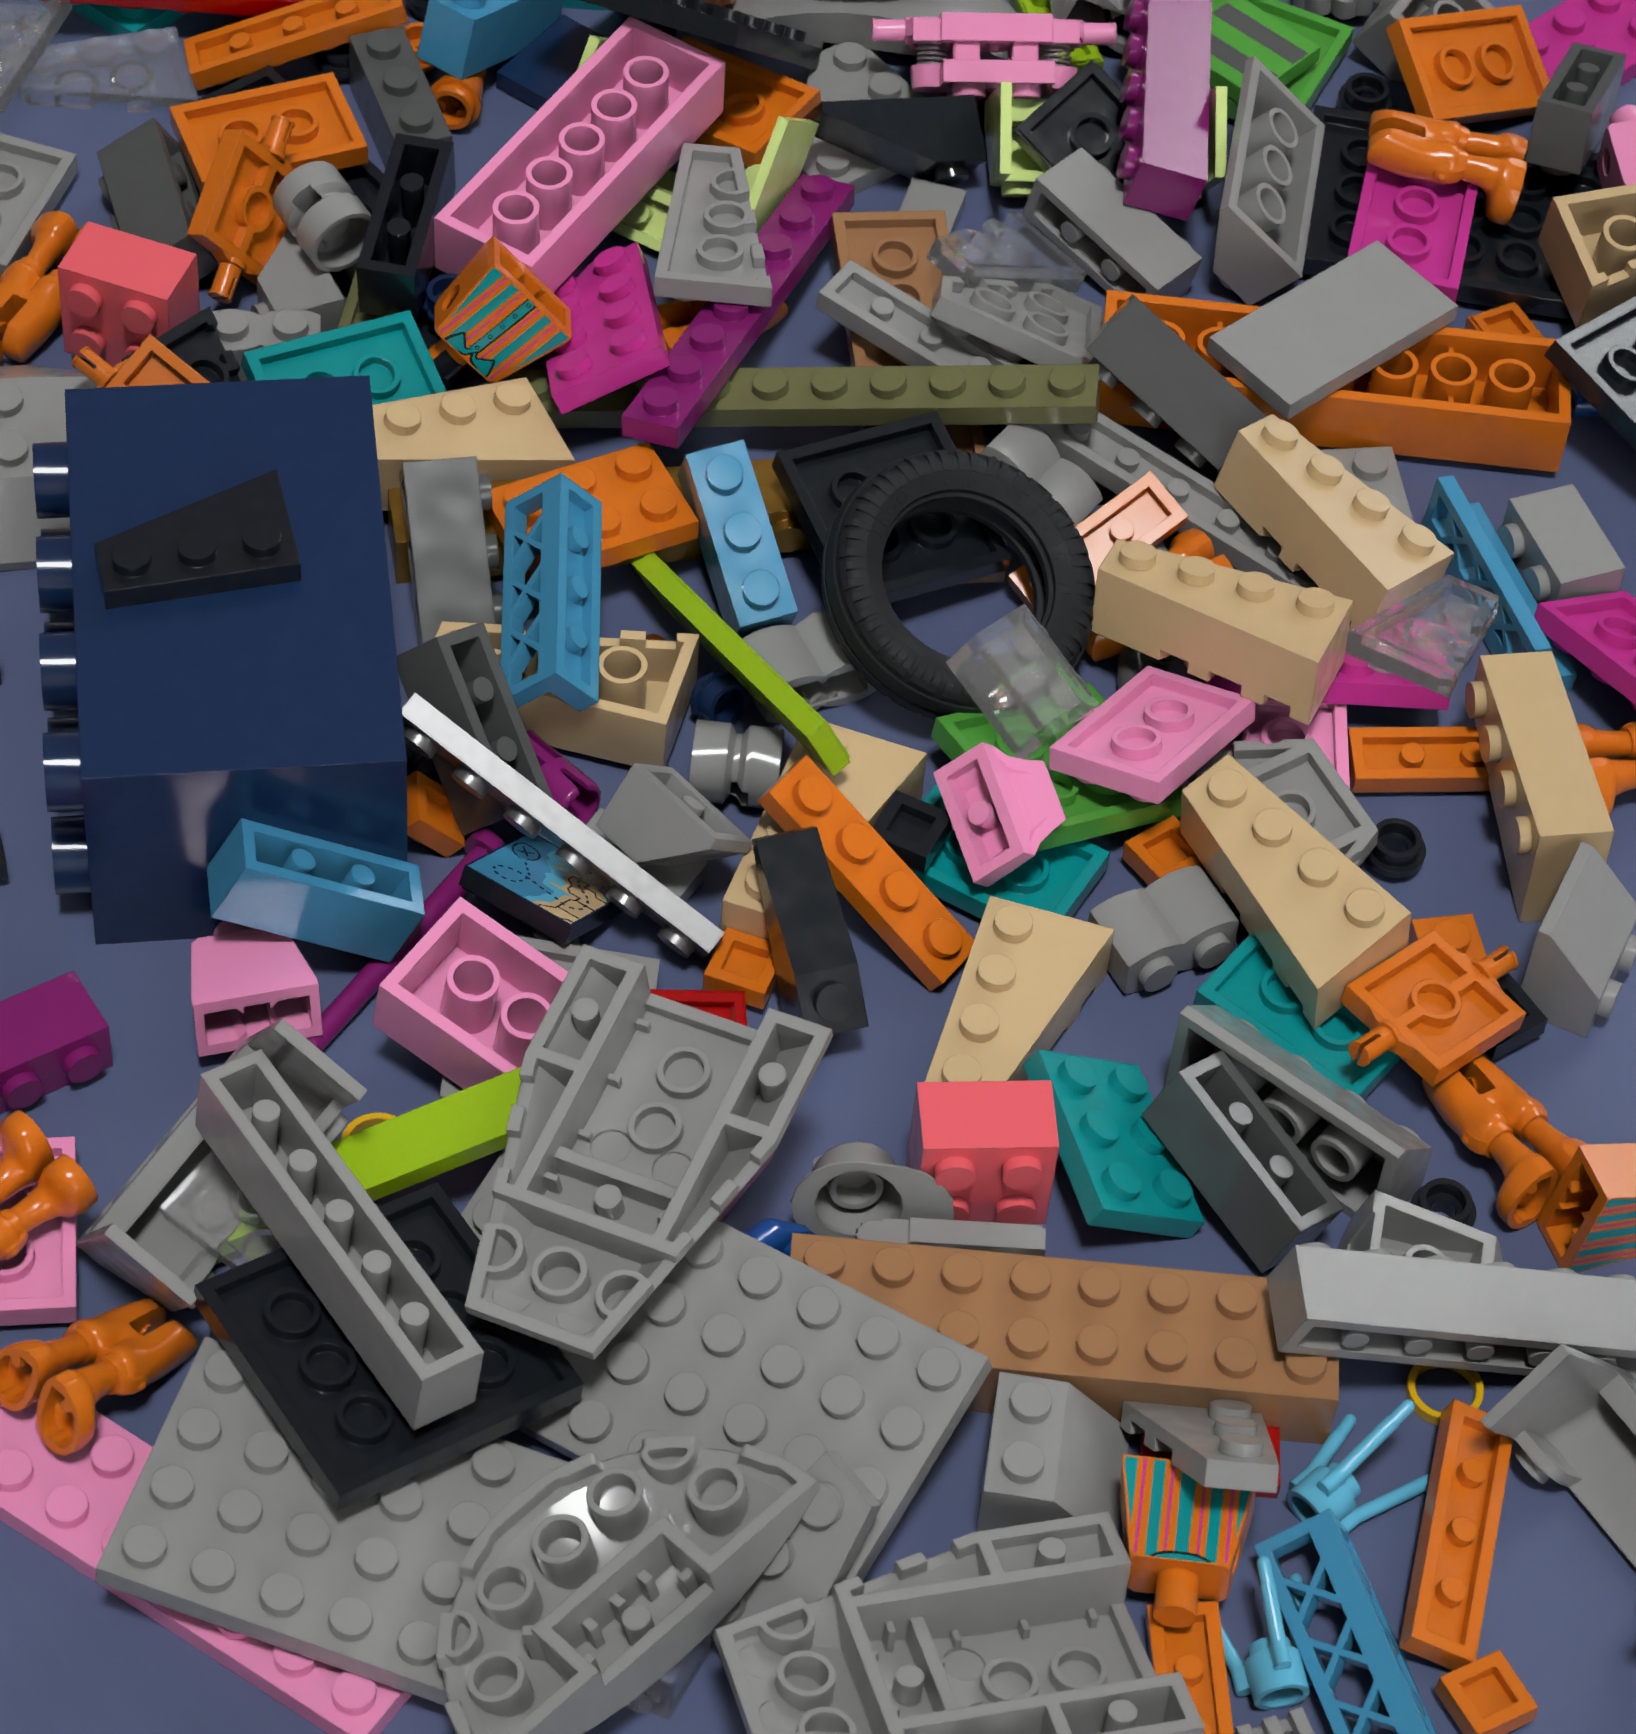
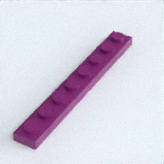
M801 174L757 233L759 244H762L764 250L766 275L770 276L772 285L771 307L707 301L669 351L670 366L653 373L622 414V436L676 449L679 448L831 238L832 212H849L855 205V185L834 181L825 175L810 176Z

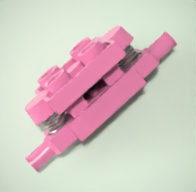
M941 12L940 16L905 17V19L872 18L871 42H904L905 45H908V49L920 51L916 54L922 57H917L916 59L925 62H918L910 67L912 91L933 93V97L975 95L977 107L979 106V99H987L1000 82H1012V99H1043L1045 95H1053L1077 73L1078 68L1069 66L1071 64L1069 62L1071 59L1069 57L1070 52H1073L1076 48H1082L1083 45L1115 46L1117 38L1116 22L1083 23V20L1053 19V14ZM980 51L992 53L999 51L1007 52V60H980ZM940 55L946 56V57H943V58H942V57H933V56H940ZM1062 57L1068 58V59H1064V60H1063V59H1053V58H1062ZM941 60H943L942 62H927V61H941ZM1063 62H1064V63H1068V64H1065V65L1055 64V63H1063Z

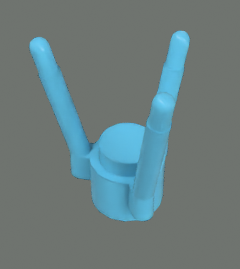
M1403 1401L1340 1463L1333 1462L1326 1467L1356 1424V1417L1353 1414H1347L1343 1417L1308 1466L1289 1482L1291 1490L1287 1492V1502L1293 1514L1300 1522L1330 1508L1345 1529L1350 1532L1361 1522L1427 1491L1430 1474L1419 1477L1355 1508V1499L1361 1494V1490L1351 1473L1414 1411L1415 1404L1413 1401Z
M1261 1556L1257 1560V1569L1269 1636L1256 1640L1249 1645V1657L1243 1663L1222 1625L1221 1630L1225 1663L1231 1673L1236 1696L1242 1697L1252 1694L1255 1707L1261 1710H1278L1291 1707L1306 1699L1310 1694L1309 1687L1313 1683L1291 1632L1290 1640L1285 1636L1271 1561L1268 1557ZM1298 1573L1292 1574L1289 1578L1303 1583V1578ZM1293 1594L1300 1609L1304 1597ZM1198 1599V1602H1207V1600Z

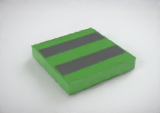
M1227 0L1212 10L1210 85L1212 87L1227 86V96L1238 103L1245 61L1255 56L1286 85L1318 62L1321 46L1247 0Z

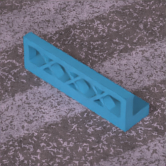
M562 473L505 503L500 665L517 708L551 692L580 712L599 702L602 502ZM542 508L540 517L528 535H526L527 516ZM541 552L540 564L525 585V573L538 553ZM539 601V613L525 635H523L524 622ZM536 652H538L537 673L522 680L523 672Z
M1454 475L1437 477L1422 525L1430 529L1437 540L1454 552L1446 573L1491 654L1552 651L1565 690H1572L1577 672L1566 653L1555 648L1552 644V639L1541 630L1534 617L1538 604L1479 502H1468Z
M1330 1508L1254 1545L1258 1557L1266 1556L1271 1561L1281 1611L1334 1734H1369L1372 1725L1396 1732L1397 1734H1438L1351 1536ZM1314 1542L1320 1560L1310 1585L1286 1578L1278 1558ZM1328 1579H1330L1336 1594L1324 1590ZM1293 1594L1304 1597L1300 1609ZM1319 1602L1343 1609L1347 1619L1336 1646L1312 1639L1308 1631ZM1355 1638L1363 1655L1351 1651ZM1319 1654L1331 1658L1326 1670ZM1345 1663L1369 1670L1374 1679L1363 1708L1340 1701L1336 1696L1334 1690ZM1382 1700L1390 1717L1377 1713ZM1345 1716L1357 1719L1353 1733Z

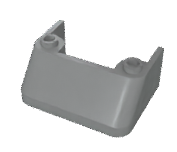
M283 1018L248 1037L224 1064L261 1049L331 1143L348 1122V1118L340 1112L344 1107L358 1102L368 1090ZM198 1095L88 1226L76 1244L95 1262L172 1312L187 1307L193 1310L196 1307L194 1304L197 1300L194 1293L195 1284L216 1276L210 1271L217 1261L215 1256L254 1210L252 1204L195 1127Z
M1560 1344L1480 1420L1488 1430L1515 1439L1521 1447L1515 1453L1516 1458L1537 1481L1544 1484L1551 1478L1558 1484L1569 1487L1636 1568V1378L1620 1367Z

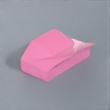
M981 742L933 772L970 875L975 884L989 887L1035 856L1039 844L1066 820L1055 787L1043 760H1026L1007 756L993 745Z

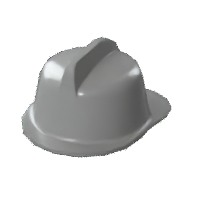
M860 1141L841 1143L827 1150L823 1155L815 1157L812 1171L796 1185L791 1199L793 1219L796 1223L805 1225L815 1235L854 1239L856 1227H860L861 1222H867L868 1218L869 1220L877 1218L878 1221H882L883 1218L910 1220V1217L953 1220L955 1217L953 1198L942 1185H936L935 1178L926 1172L896 1165L895 1161L884 1149L872 1143Z

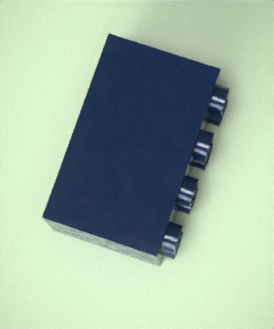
M370 376L65 389L67 441L32 443L37 519L70 517V528L41 529V536H36L40 613L74 612V620L44 622V633H39L44 711L78 709V716L47 718L48 732L43 733L47 811L84 810V815L51 817L56 895L91 893L96 945L197 939L212 936L217 925L223 920L211 918L207 866L241 818L407 862V757ZM277 469L301 562V581L112 609L105 608L95 563V543Z

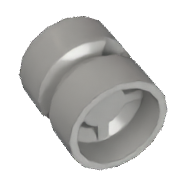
M311 161L287 174L276 188L273 196V209L291 234L297 238L298 243L317 269L325 272H335L356 264L372 215L360 199L354 195V192L335 166L326 161Z
M697 719L689 783L709 802L723 804L729 795H736L741 806L763 808L757 800L781 775L785 729L750 725L741 734L736 732L732 723Z

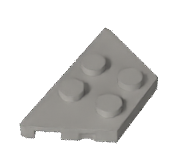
M1313 738L1283 739L1275 744H1267L1259 740L1234 741L1233 750L1219 751L1187 779L1189 783H1192L1224 756L1229 754L1358 867L1377 845L1378 828Z

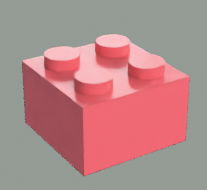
M88 221L57 267L64 351L81 358L84 357L79 351L83 347L89 346L92 351L114 367L124 357L136 351L149 334L157 338L200 312L196 253Z
M1052 1080L917 1082L906 1158L907 1167L926 1172L935 1178L937 1186L942 1185L953 1198L955 1212L953 1220L1028 1225L1045 1224L1059 1151Z

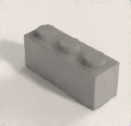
M1082 147L1036 178L1022 214L1105 291L1115 290L1179 298L1187 293L1203 258L1192 249L1185 239L1179 237L1152 211L1124 204V185Z

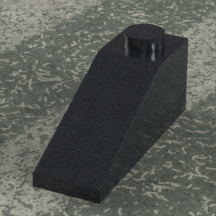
M975 95L821 101L802 118L819 123L815 134L816 138L909 179L913 177L922 180L935 179V183L946 186L956 185L968 180V174L987 160Z
M810 826L752 839L782 1012L830 1028L833 1034L868 1027L858 962L818 828Z

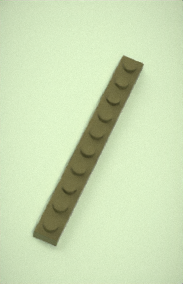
M1100 364L736 368L694 427L884 425L934 411L938 412L944 425L1097 424L1101 389ZM518 370L514 372L513 379L527 377L556 428H622V414L652 374L563 415L551 395L547 370Z

